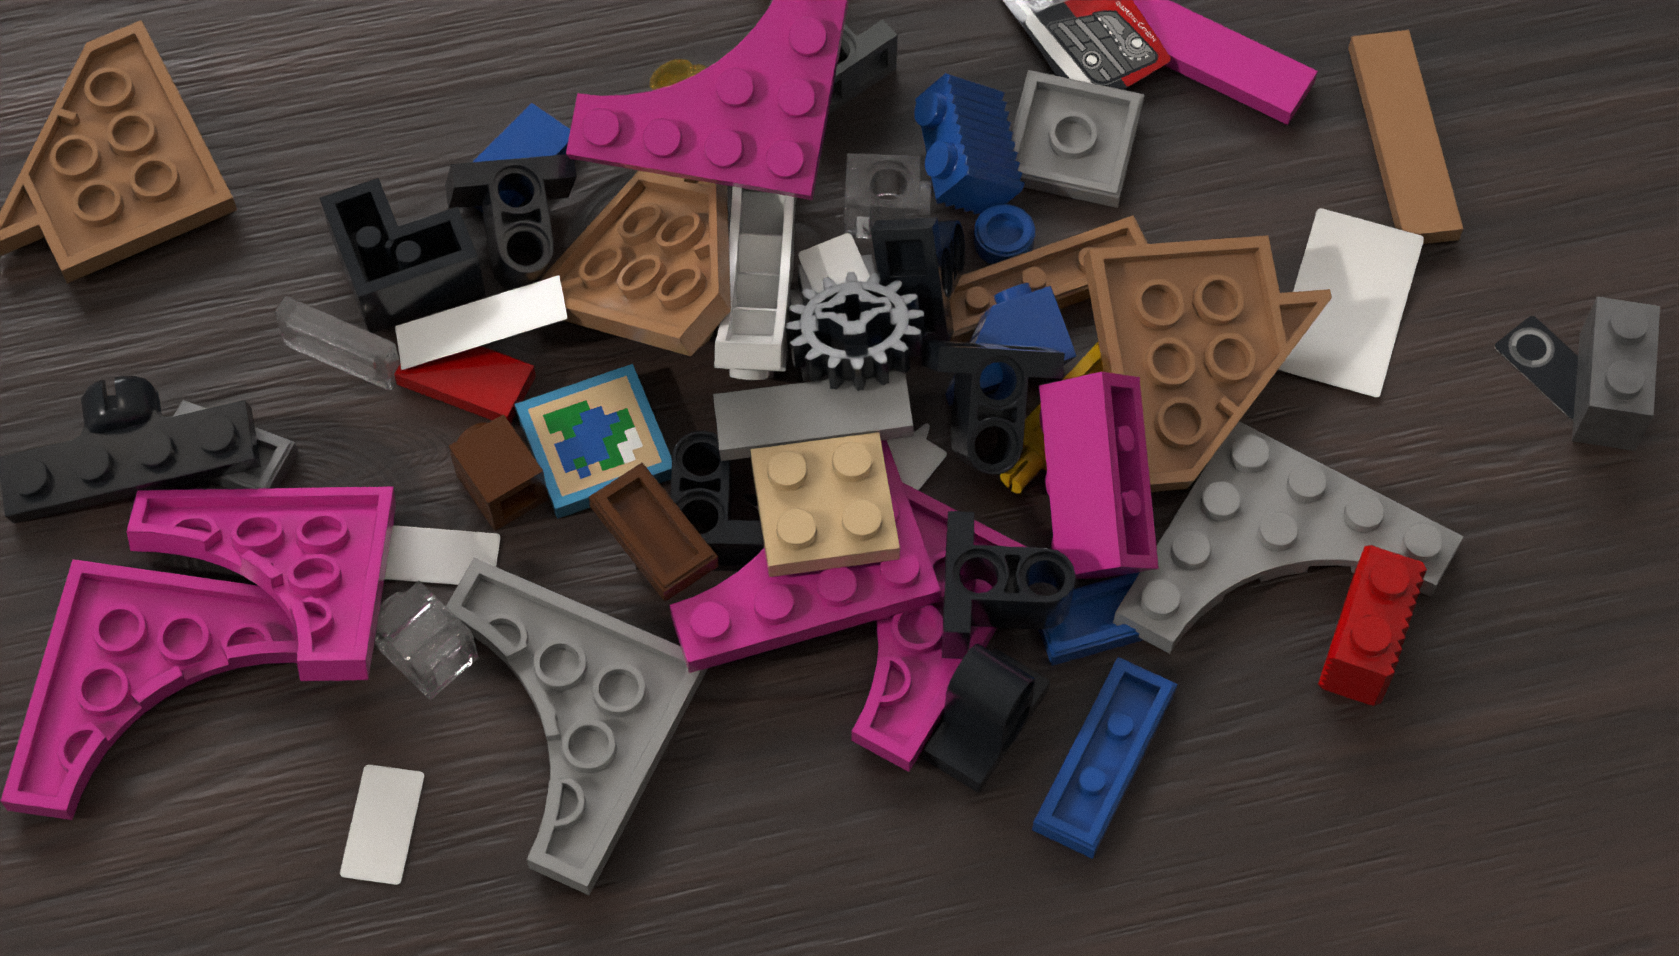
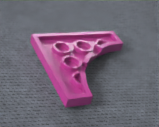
M773 0L753 30L734 49L719 61L694 76L670 86L630 95L599 96L577 93L566 155L569 159L813 200L849 0Z
M882 440L881 445L900 546L899 560L769 577L765 548H763L742 569L717 586L694 597L670 605L671 617L689 673L940 602L941 589L887 440Z
M902 482L941 589V600L934 604L875 620L878 639L877 665L864 709L852 729V741L909 772L944 716L947 687L962 659L942 658L948 511L957 510ZM974 520L973 545L1026 547ZM974 579L963 583V586L971 592L983 593L993 589L984 580ZM971 626L969 650L977 643L986 647L998 627Z
M394 487L137 490L126 531L130 551L177 554L205 560L230 569L260 586L285 611L296 631L298 638L297 665L300 681L369 680L396 509Z
M72 559L2 794L1 803L7 811L73 820L80 797L92 773L106 752L125 730L159 702L190 684L236 668L271 663H297L298 638L285 611L273 597L258 585Z

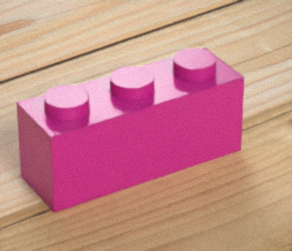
M1098 372L1040 385L1041 410L1039 421L1044 433L1047 465L1045 484L1050 497L1053 529L1052 550H1057L1068 557L1074 566L1076 579L1096 580L1159 569L1140 377Z

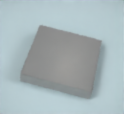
M1028 70L1011 141L1016 142L1013 150L1018 152L1016 161L1020 162L1018 171L1023 172L1020 181L1025 183L1023 188L1118 208L1145 94Z

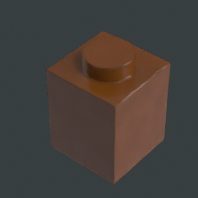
M504 414L489 423L481 422L469 427L459 436L456 442L449 445L456 476L494 531L549 500L542 468Z

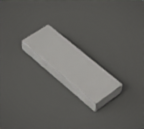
M900 371L888 372L890 383L886 385L878 382L875 377L866 379L864 390L860 391L856 390L853 380H844L837 390L830 389L828 379L713 394L721 461L751 457L750 449L879 432L881 441L913 437L914 431L906 373Z

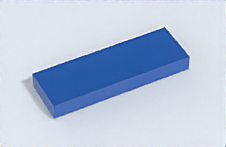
M1117 657L1033 822V831L1091 859L1094 858L1175 695L1178 684Z

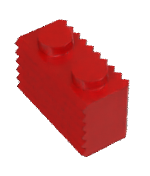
M1373 545L1364 546L1318 685L1322 689L1371 706L1382 703L1395 674L1394 670L1399 661L1398 658L1402 651V645L1406 639L1405 635L1409 629V623L1413 616L1412 613L1417 604L1416 601L1427 571L1423 562Z

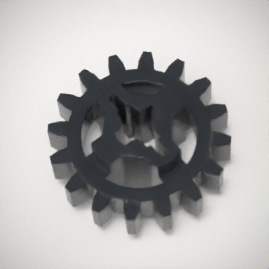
M848 272L845 282L838 285L834 280L826 277L822 279L824 288L822 292L818 293L814 290L805 289L802 291L803 305H790L788 309L790 322L785 324L788 350H791L793 365L795 368L806 366L807 377L812 382L824 375L829 376L830 389L837 390L844 380H853L857 391L864 390L866 379L875 377L881 384L886 385L890 383L889 370L893 368L907 373L910 370L909 356H921L923 353L922 338L926 337L924 312L919 310L918 296L915 293L904 295L903 282L899 280L890 283L886 287L882 286L880 273L874 272L867 282L858 281L855 272Z

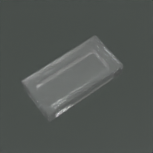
M288 296L284 297L274 313L285 346L386 390L394 389L397 384L394 374L400 365L394 342Z

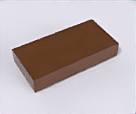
M643 462L589 496L592 510L665 602L719 566L718 556Z

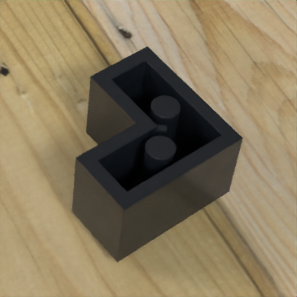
M379 178L320 197L332 241L369 334L486 294L478 255L458 207L398 227Z

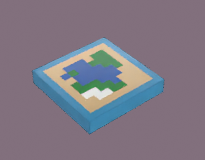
M633 364L514 404L516 415L531 453L544 472L548 497L557 519L590 508L589 496L642 462L659 483L671 479L672 457Z

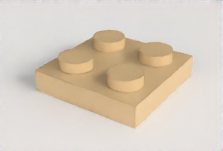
M879 432L750 449L769 577L899 560L900 546Z

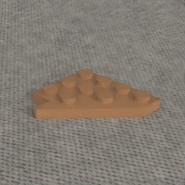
M142 20L85 44L0 211V256L45 237L66 282L70 283L237 210L233 196Z
M638 171L539 280L542 281L560 275L568 318L563 321L692 356L698 348L710 340L716 327L731 311L727 185Z
M1269 236L1089 248L1083 258L1103 370L1108 373L1140 377L1151 492L1187 489L1194 482L1332 298L1330 289L1280 293Z

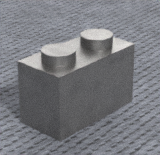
M1596 297L1579 337L1572 441L1632 451L1636 450L1654 416L1660 306Z

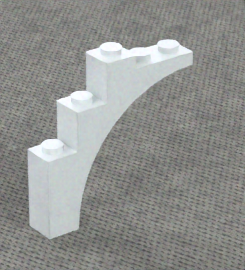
M733 187L729 233L731 311L719 324L715 341L714 368L730 369V377L746 380H767L774 378V371H786L789 350L785 324L789 323L790 319L788 309L790 307V287L793 279L795 204L797 197Z

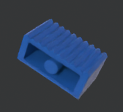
M946 73L915 99V120L921 126L926 149L925 170L932 178L937 204L945 202L946 207L955 205V209L964 208L965 212L973 210L974 214H979L989 207L1006 204L1023 190L1025 184L1020 181L1023 172L1018 171L1020 162L1016 161L1018 152L1013 150L1016 142L1011 141L1014 132L1009 131L1011 122L1007 121L1009 112L1005 111L1007 102L1002 101L1005 92Z

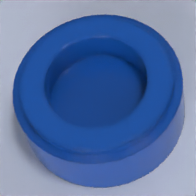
M1000 204L989 207L977 218L974 229V247L977 254L985 262L993 265L1033 250L1035 225L1032 218L1023 209L1013 205Z

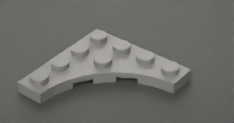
M1239 421L1212 456L1157 544L1159 569L1139 573L1116 610L1113 623L1117 626L1126 624L1136 629V632L1140 633L1139 637L1170 654L1183 635L1199 618L1222 602L1224 595L1239 586L1258 578L1261 582L1281 576L1306 573L1309 566L1351 567L1352 573H1355L1364 546L1369 545L1423 562L1427 571L1423 578L1420 592L1431 597L1458 550L1463 536Z
M473 558L443 611L446 622L472 635L489 647L507 664L521 681L532 699L543 724L548 743L550 759L549 788L539 832L527 857L528 866L538 873L590 895L707 669L689 673L681 646Z

